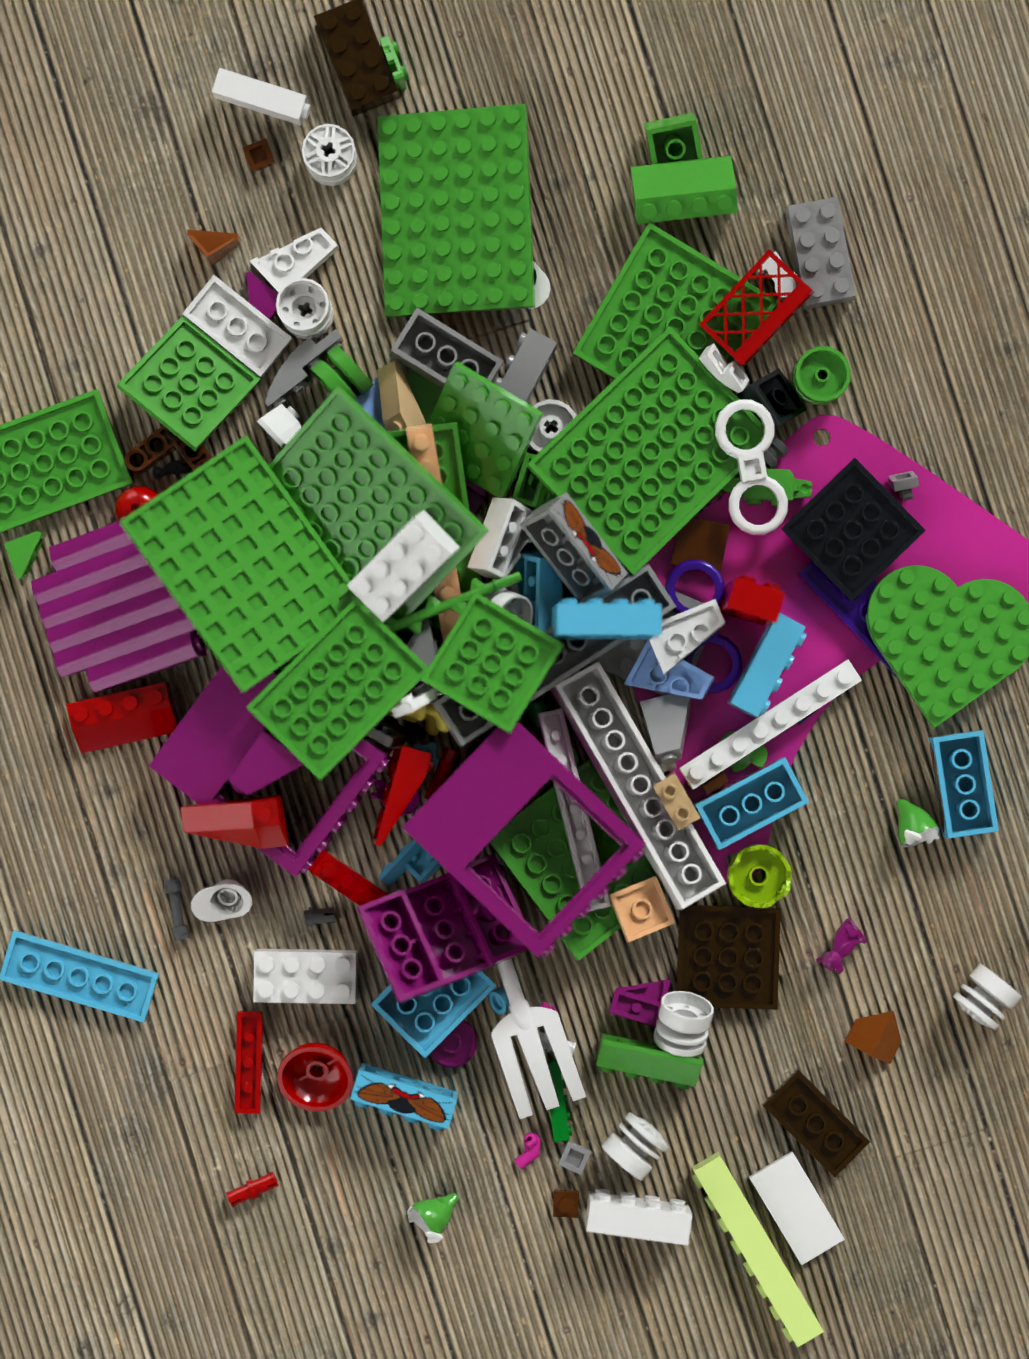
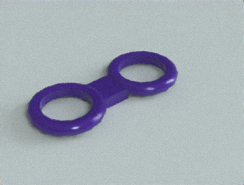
M687 560L678 564L669 573L665 583V590L676 605L673 610L677 614L690 609L683 606L675 594V585L678 578L689 570H700L711 577L715 589L712 600L715 599L718 607L721 606L725 595V583L720 572L712 564L703 560ZM717 630L684 658L685 661L692 664L695 652L706 644H717L723 646L728 651L732 662L730 673L724 680L712 683L707 693H720L729 689L738 680L742 670V656L737 646L728 637L720 635Z

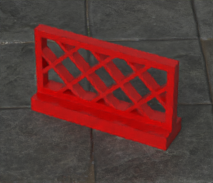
M769 249L699 325L741 366L745 367L812 296L814 291ZM770 257L777 263V275H763V264ZM781 268L788 274H781ZM759 269V275H754ZM792 277L798 283L792 292L781 293V278ZM777 278L778 293H763V279ZM749 279H759V294H745V283ZM742 288V294H736ZM778 296V307L774 311H763V297ZM781 296H787L781 303ZM745 297H760V312H745ZM731 298H742V312L728 313L727 302ZM724 307V313H718ZM746 315H760V326L756 330H746ZM763 315H769L764 321ZM724 316V331H713L707 325L713 317ZM728 316H742V330L728 331ZM746 333H752L746 340ZM724 334L725 341H723L718 335ZM728 334H742V345L736 351L728 345Z

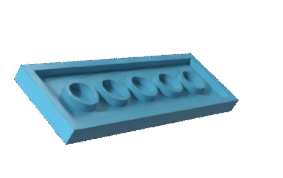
M14 930L0 972V980L144 1023L160 973Z

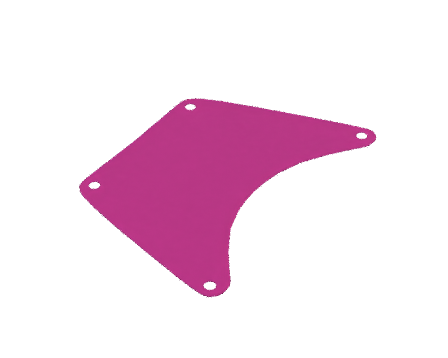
M819 415L814 417L783 442L789 449V452L785 457L778 459L774 469H787L794 474L796 479L812 481V495L809 498L793 499V501L788 502L786 517L775 531L765 535H751L740 530L732 521L729 513L730 493H724L694 517L730 525L720 573L724 580L725 588L729 581L735 577L738 578L741 574L755 578V583L759 585L768 582L781 586L780 591L786 594L780 613L806 627L803 631L807 634L800 648H794L791 654L795 657L788 670H783L780 678L783 679L776 693L771 692L767 699L771 702L767 711L848 659L859 676L880 661L798 576V573L812 560L781 530L854 457L926 530L875 579L877 583L887 574L899 568L921 565L944 573L957 587L978 579H993L1004 582L1015 588L1029 604L1028 539L880 438L837 416ZM818 429H825L830 434V442L825 446H819L813 440V435ZM913 471L918 476L919 486L911 488L913 499L903 501L902 497L900 498L899 492H895L889 486L888 476ZM739 500L741 515L747 522L754 525L768 523L777 511V506H771L769 501H761V505H746L745 500ZM676 534L644 565H650L664 587L669 573L676 567L670 565ZM699 570L684 572L678 578L675 585L676 592L702 603L711 601L715 593L711 577ZM721 613L725 625L718 630V633L728 637L737 646L742 656L740 678L767 627ZM706 644L696 667L714 676L715 679L712 683H718L729 675L732 667L731 657L723 646ZM738 680L729 689L720 693H706L703 700L691 698V709L682 758L675 762L676 769L673 771L692 804L713 793L706 794L701 786L692 790L679 768L719 743L726 733L736 732L758 718L751 717L727 704ZM632 686L639 705L640 701L662 696L648 689ZM833 700L820 707L819 710L800 725L797 723L763 744L767 750V759L763 767L781 757H785L791 767L797 751L815 722ZM751 762L745 769L733 772L731 766L723 770L729 781L724 784V787L755 772L760 767ZM701 818L694 821L692 825L724 881L728 883L727 856L731 853H737L749 845H768L773 822L721 850L716 848ZM760 868L755 869L753 871L752 877L755 876V874L760 870Z

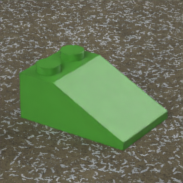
M693 112L643 123L651 164L703 159L697 122Z

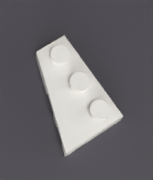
M715 599L662 620V635L654 640H649L663 675H666L725 625L724 618Z
M425 683L413 689V695L409 693L404 696L391 711L394 717L398 718L414 712L435 700L442 693Z

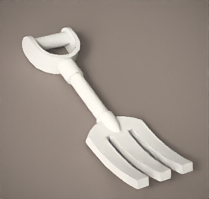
M512 958L497 964L509 1000L510 1014L497 1024L491 1033V1037L519 1119L532 1116L533 1113L511 1040V1036L517 1035L546 1110L559 1106L537 1029L541 1026H544L572 1100L576 1101L585 1098V1091L558 1012L544 1007L529 1006L528 1001L524 998Z

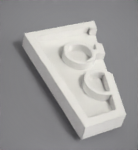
M319 228L295 239L293 243L280 249L278 247L270 251L269 254L259 259L256 257L250 260V263L279 293L282 287L291 280L307 278L339 249V246L322 228Z

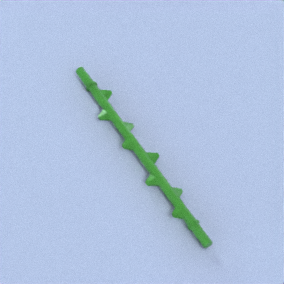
M519 571L498 580L493 579V582L484 584L477 578H474L471 582V589L468 592L443 602L430 595L427 598L425 609L398 620L390 617L383 623L392 632L408 627L418 634L421 633L422 621L450 609L461 615L466 607V603L470 601L475 592L485 596L495 591L499 592L500 589L523 580ZM290 663L285 664V665H283V666H280L281 672H282Z

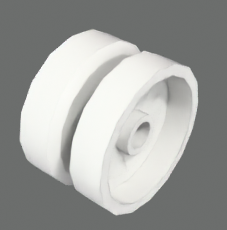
M548 399L538 402L533 406L544 413L529 445L533 453L538 454L576 417V413L569 405L559 400ZM548 426H553V427H555V429H556L555 433L551 431V432L548 434V433L546 432L547 427H548Z

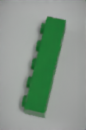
M557 1060L547 1061L559 1102L558 1107L550 1109L554 1142L569 1141V1136H572V1128L568 1126L567 1120H570L569 1110L566 1111L565 1105L568 1104V1097L564 1095L563 1089H566V1082L562 1079V1072Z

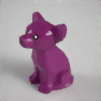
M847 918L835 933L832 950L819 956L816 961L822 962L826 969L830 971L835 970L838 974H841L844 970L842 959L850 955L858 943L865 944L867 939L850 918Z

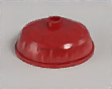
M307 1043L295 1048L283 1058L277 1073L278 1086L285 1098L295 1106L309 1111H327L338 1107L349 1097L354 1081L352 1069L344 1055L334 1047L323 1043Z

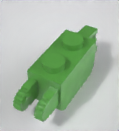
M766 469L767 476L775 479L784 488L788 502L793 501V499L811 497L812 481L796 479L794 474L787 469ZM732 478L721 490L725 494H731L733 488L741 481L740 478ZM754 485L747 488L740 500L746 501V505H761V501H769L771 506H777L775 494L769 488L762 485Z

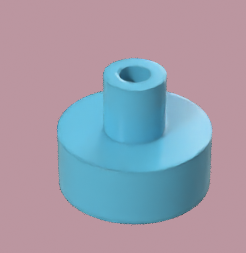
M499 987L490 992L489 1002L493 1010L500 1015L508 1012L510 1004L505 989Z

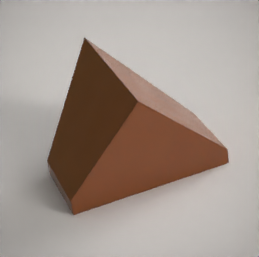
M200 230L187 231L191 241L213 266L241 242V238L237 233Z
M894 1011L855 1019L845 1042L874 1058L891 1064L902 1042Z

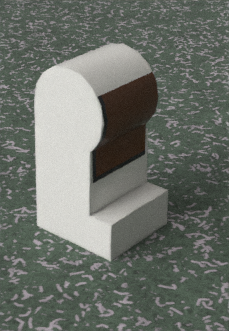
M776 251L773 252L781 260L778 253ZM771 257L763 264L764 275H777V263ZM781 268V274H788ZM792 277L781 278V293L792 292L796 288L795 280ZM767 278L773 287L772 292L778 293L777 278ZM781 296V301H783L787 296Z

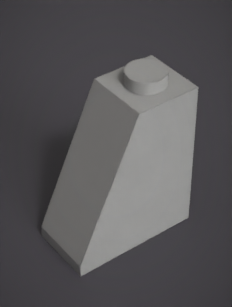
M667 694L640 701L642 716L657 764L670 765L682 758L691 709V697Z

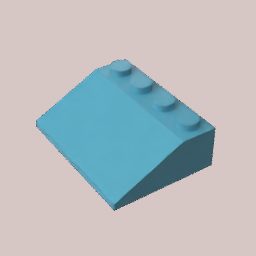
M482 971L436 991L398 1003L389 984L372 1001L371 1006L426 1058L497 985Z

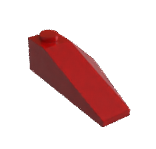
M405 745L394 747L391 756L392 760L387 772L391 782L383 790L382 803L385 804V809L381 808L378 813L372 840L374 845H382L424 781L426 773H431L434 759H431V753Z
M282 795L180 807L184 833L261 849L289 845Z

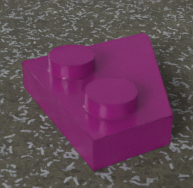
M671 980L616 988L608 1013L656 1028L661 999L668 993Z

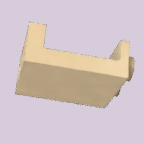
M674 771L665 775V779L653 786L678 830L700 819L699 814Z

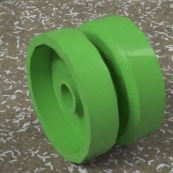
M337 344L327 352L328 359L335 366L334 369L323 360H319L310 368L329 394L336 387L340 386L355 401H357V396L349 387L350 385L363 394L374 385L359 366Z
M826 346L809 349L800 357L792 371V385L795 393L802 401L816 406L833 403L846 391L851 378V369L845 356L840 351ZM824 373L826 377L822 380L818 377V374Z

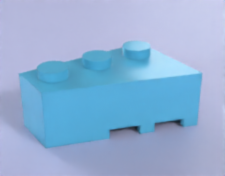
M523 548L520 552L522 556L514 565L515 572L519 571L523 580L517 583L519 594L527 597L532 603L534 614L531 625L544 632L552 627V608L558 602H561L563 581L538 549Z

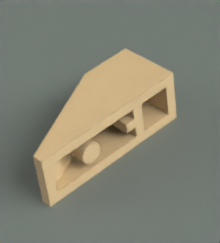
M398 359L377 369L382 418L386 430L406 429V427L426 424Z

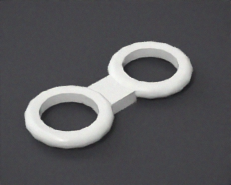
M737 400L729 403L719 413L715 422V437L719 447L727 455L737 459L741 480L733 488L729 497V513L732 521L740 530L751 535H765L775 531L783 523L788 512V498L784 488L775 479L767 476L763 455L770 447L774 438V422L770 412L762 404L753 400ZM739 410H750L756 413L764 425V435L761 442L749 450H741L734 447L726 436V423L729 417ZM754 485H762L769 488L777 499V511L774 517L763 525H754L747 522L739 509V500L742 493Z

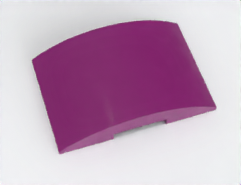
M494 853L470 862L468 866L522 916ZM449 872L409 889L399 890L357 907L398 1003L417 998L461 981L529 950Z

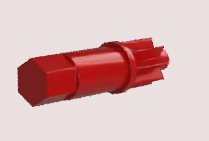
M447 747L445 748L433 779L430 780L424 796L425 799L429 800L449 779L459 752Z

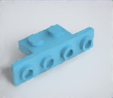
M413 839L400 850L399 855L391 863H388L383 868L378 878L386 885L392 886L408 870L420 883H424L442 865Z

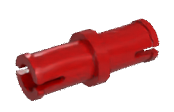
M272 1171L254 1181L251 1179L246 1181L247 1184L226 1192V1195L233 1208L251 1198L254 1200L259 1198L260 1194L278 1187L279 1184Z

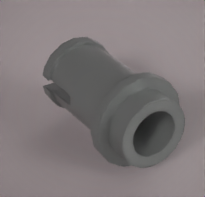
M334 906L321 909H311L309 907V910H304L305 925L313 927V924L336 923L335 915H333L335 914Z

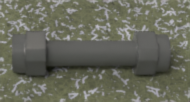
M179 878L165 880V894H169L174 927L172 928L174 941L189 938L188 925H184L178 892L181 891Z

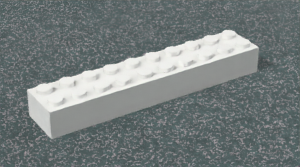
M598 661L550 689L627 825L646 843L642 847L645 851L644 854L675 909H684L725 885L726 882L692 823L678 830L653 786L665 779V776L600 662Z

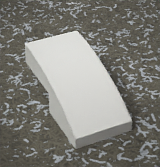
M714 343L706 347L699 357L709 372L730 389L740 393L749 382V378L736 360L727 363Z

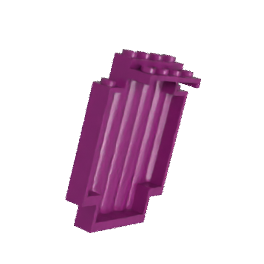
M120 521L49 547L50 559L56 572L31 581L32 591L39 605L40 617L46 628L47 640L54 653V662L60 677L73 676L87 671L88 682L93 692L106 691L207 655L205 641L121 527Z

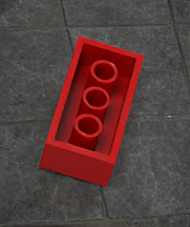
M742 574L738 578L735 577L729 581L725 588L723 601L719 607L721 613L766 627L777 623L786 594L780 591L781 586L768 582L759 585L755 583V578Z

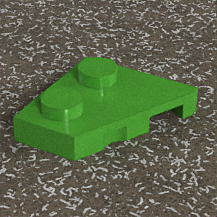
M389 35L379 38L381 49L398 92L407 89L405 81L409 80L405 66H400L397 57L401 55L396 41L391 43Z

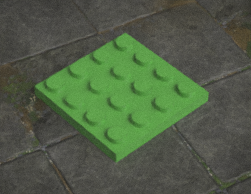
M183 315L120 380L117 388L196 452L260 383L261 378Z
M456 362L452 366L429 423L437 425L457 422L465 478L497 498H505L544 413L463 364Z
M475 592L421 681L511 734L563 649L564 644Z

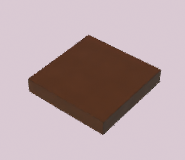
M693 517L676 533L670 565L677 566L687 560H703L712 564L721 573L730 525Z

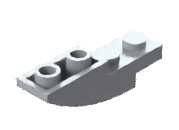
M336 329L317 344L309 336L289 355L276 374L268 391L265 404L270 410L278 407L280 404L284 405L288 401L287 397L293 392L298 394L308 386L307 381L310 380L305 370L309 369L311 371L310 368L321 360L336 344L340 348L342 347L340 343L344 340Z

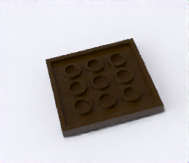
M689 905L684 909H680L676 991L700 995L707 999L714 1008L778 1010L781 908Z

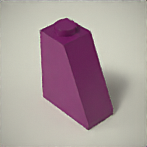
M266 728L230 775L228 781L232 783V788L238 793L250 795L299 768L303 763Z

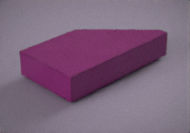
M248 271L246 277L249 303L271 320L277 312L276 301L278 294Z

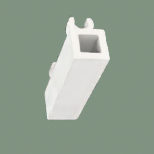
M222 68L218 70L212 89V94L216 99L300 126L303 119L307 120L311 105L308 104L307 95Z

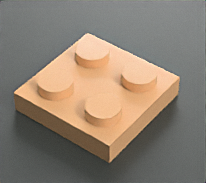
M657 876L650 877L608 895L627 942L675 923Z

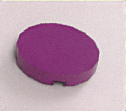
M462 1020L430 1053L433 1060L447 1068H457L467 1063L473 1057L477 1048V1036L473 1027L466 1020Z

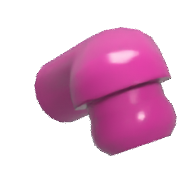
M535 1133L525 1135L524 1152L514 1159L521 1170L540 1155L541 1140Z

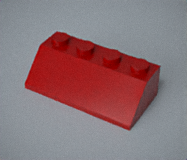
M169 682L66 704L71 729L81 753L171 734L179 724Z

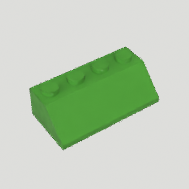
M731 156L631 167L634 216L637 224L738 213L736 183Z
M601 1033L595 1064L600 1066L599 1070L603 1072L614 1073L615 1070L625 1072L624 1076L639 1079V1076L642 1075L649 1077L650 1082L664 1084L665 1080L674 1082V1087L689 1089V1086H696L704 1060L700 1054L690 1057L673 1055L662 1050L656 1044Z

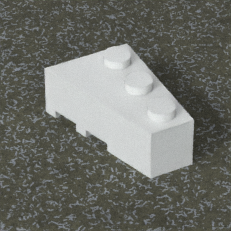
M493 497L483 523L489 532L475 546L467 568L488 578L500 579L507 576L522 556L520 552L526 543H531V539L519 524L533 510L514 499Z

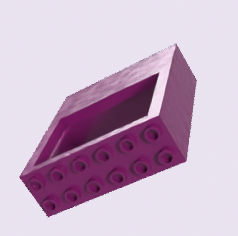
M221 666L151 761L149 767L198 804L228 801L219 794L220 790L262 731L266 729L246 707L281 673L280 667L244 693H241L223 666ZM366 735L352 749L365 760L297 851H294L289 846L257 849L294 877L300 872L305 874L318 857L315 853L320 854L333 837L329 834L331 832L335 834L348 817L344 814L346 812L350 814L360 803L362 797L359 794L361 792L365 794L377 780L374 774L376 772L380 774L392 760V757L389 756L393 750L391 747L389 748Z
M519 722L511 734L498 727L402 827L538 958L541 954L546 957L555 948L556 945L553 942L559 935L564 938L573 929L571 923L576 917L582 919L591 910L589 906L594 898L600 900L608 892V883L612 879L618 881L626 873L625 865L629 861L635 863L644 854L645 851L642 847L646 844ZM551 779L621 847L544 929L538 933L468 864L534 794Z

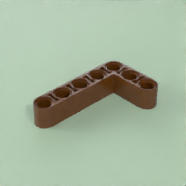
M162 426L129 450L125 456V463L133 472L144 473L177 449L194 471L213 457L203 444L199 447L200 451L196 457H189L187 454L189 446L178 437H174L171 431ZM156 440H163L164 448L160 452H154L152 449V445ZM136 455H143L144 462L140 467H133L132 460Z

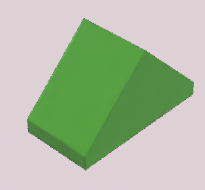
M36 531L4 543L17 578L27 579L46 538V534Z

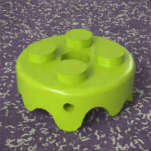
M753 844L739 850L731 859L727 870V881L733 895L745 905L755 908H768L788 895L791 888L792 871L789 863L780 851L768 845ZM758 868L763 869L765 872L764 880L759 883L754 882L752 879L753 871Z

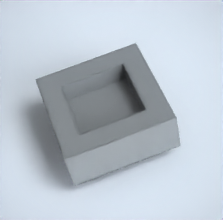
M569 1140L561 1154L558 1165L581 1175L591 1150Z

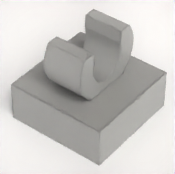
M913 471L888 476L889 486L895 492H899L900 498L902 497L903 501L913 499L911 488L919 486L918 476Z

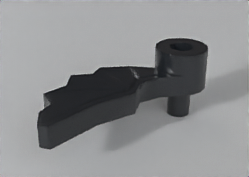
M177 460L175 462L170 461L163 469L160 467L154 468L152 475L155 479L159 480L169 473L173 475L190 474L193 470L188 467L187 463H181Z

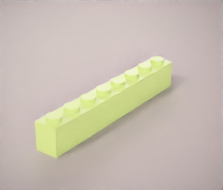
M719 1152L694 1165L692 1168L695 1174L691 1176L698 1189L703 1187L708 1196L704 1199L711 1211L716 1209L721 1218L717 1219L724 1233L729 1231L732 1235L733 1240L730 1243L736 1254L742 1253L745 1257L746 1262L743 1265L749 1276L755 1275L758 1279L759 1284L756 1287L762 1298L768 1297L771 1301L772 1306L769 1309L775 1320L781 1319L785 1327L782 1331L788 1342L790 1343L794 1340L796 1346L800 1347L823 1333L824 1331Z

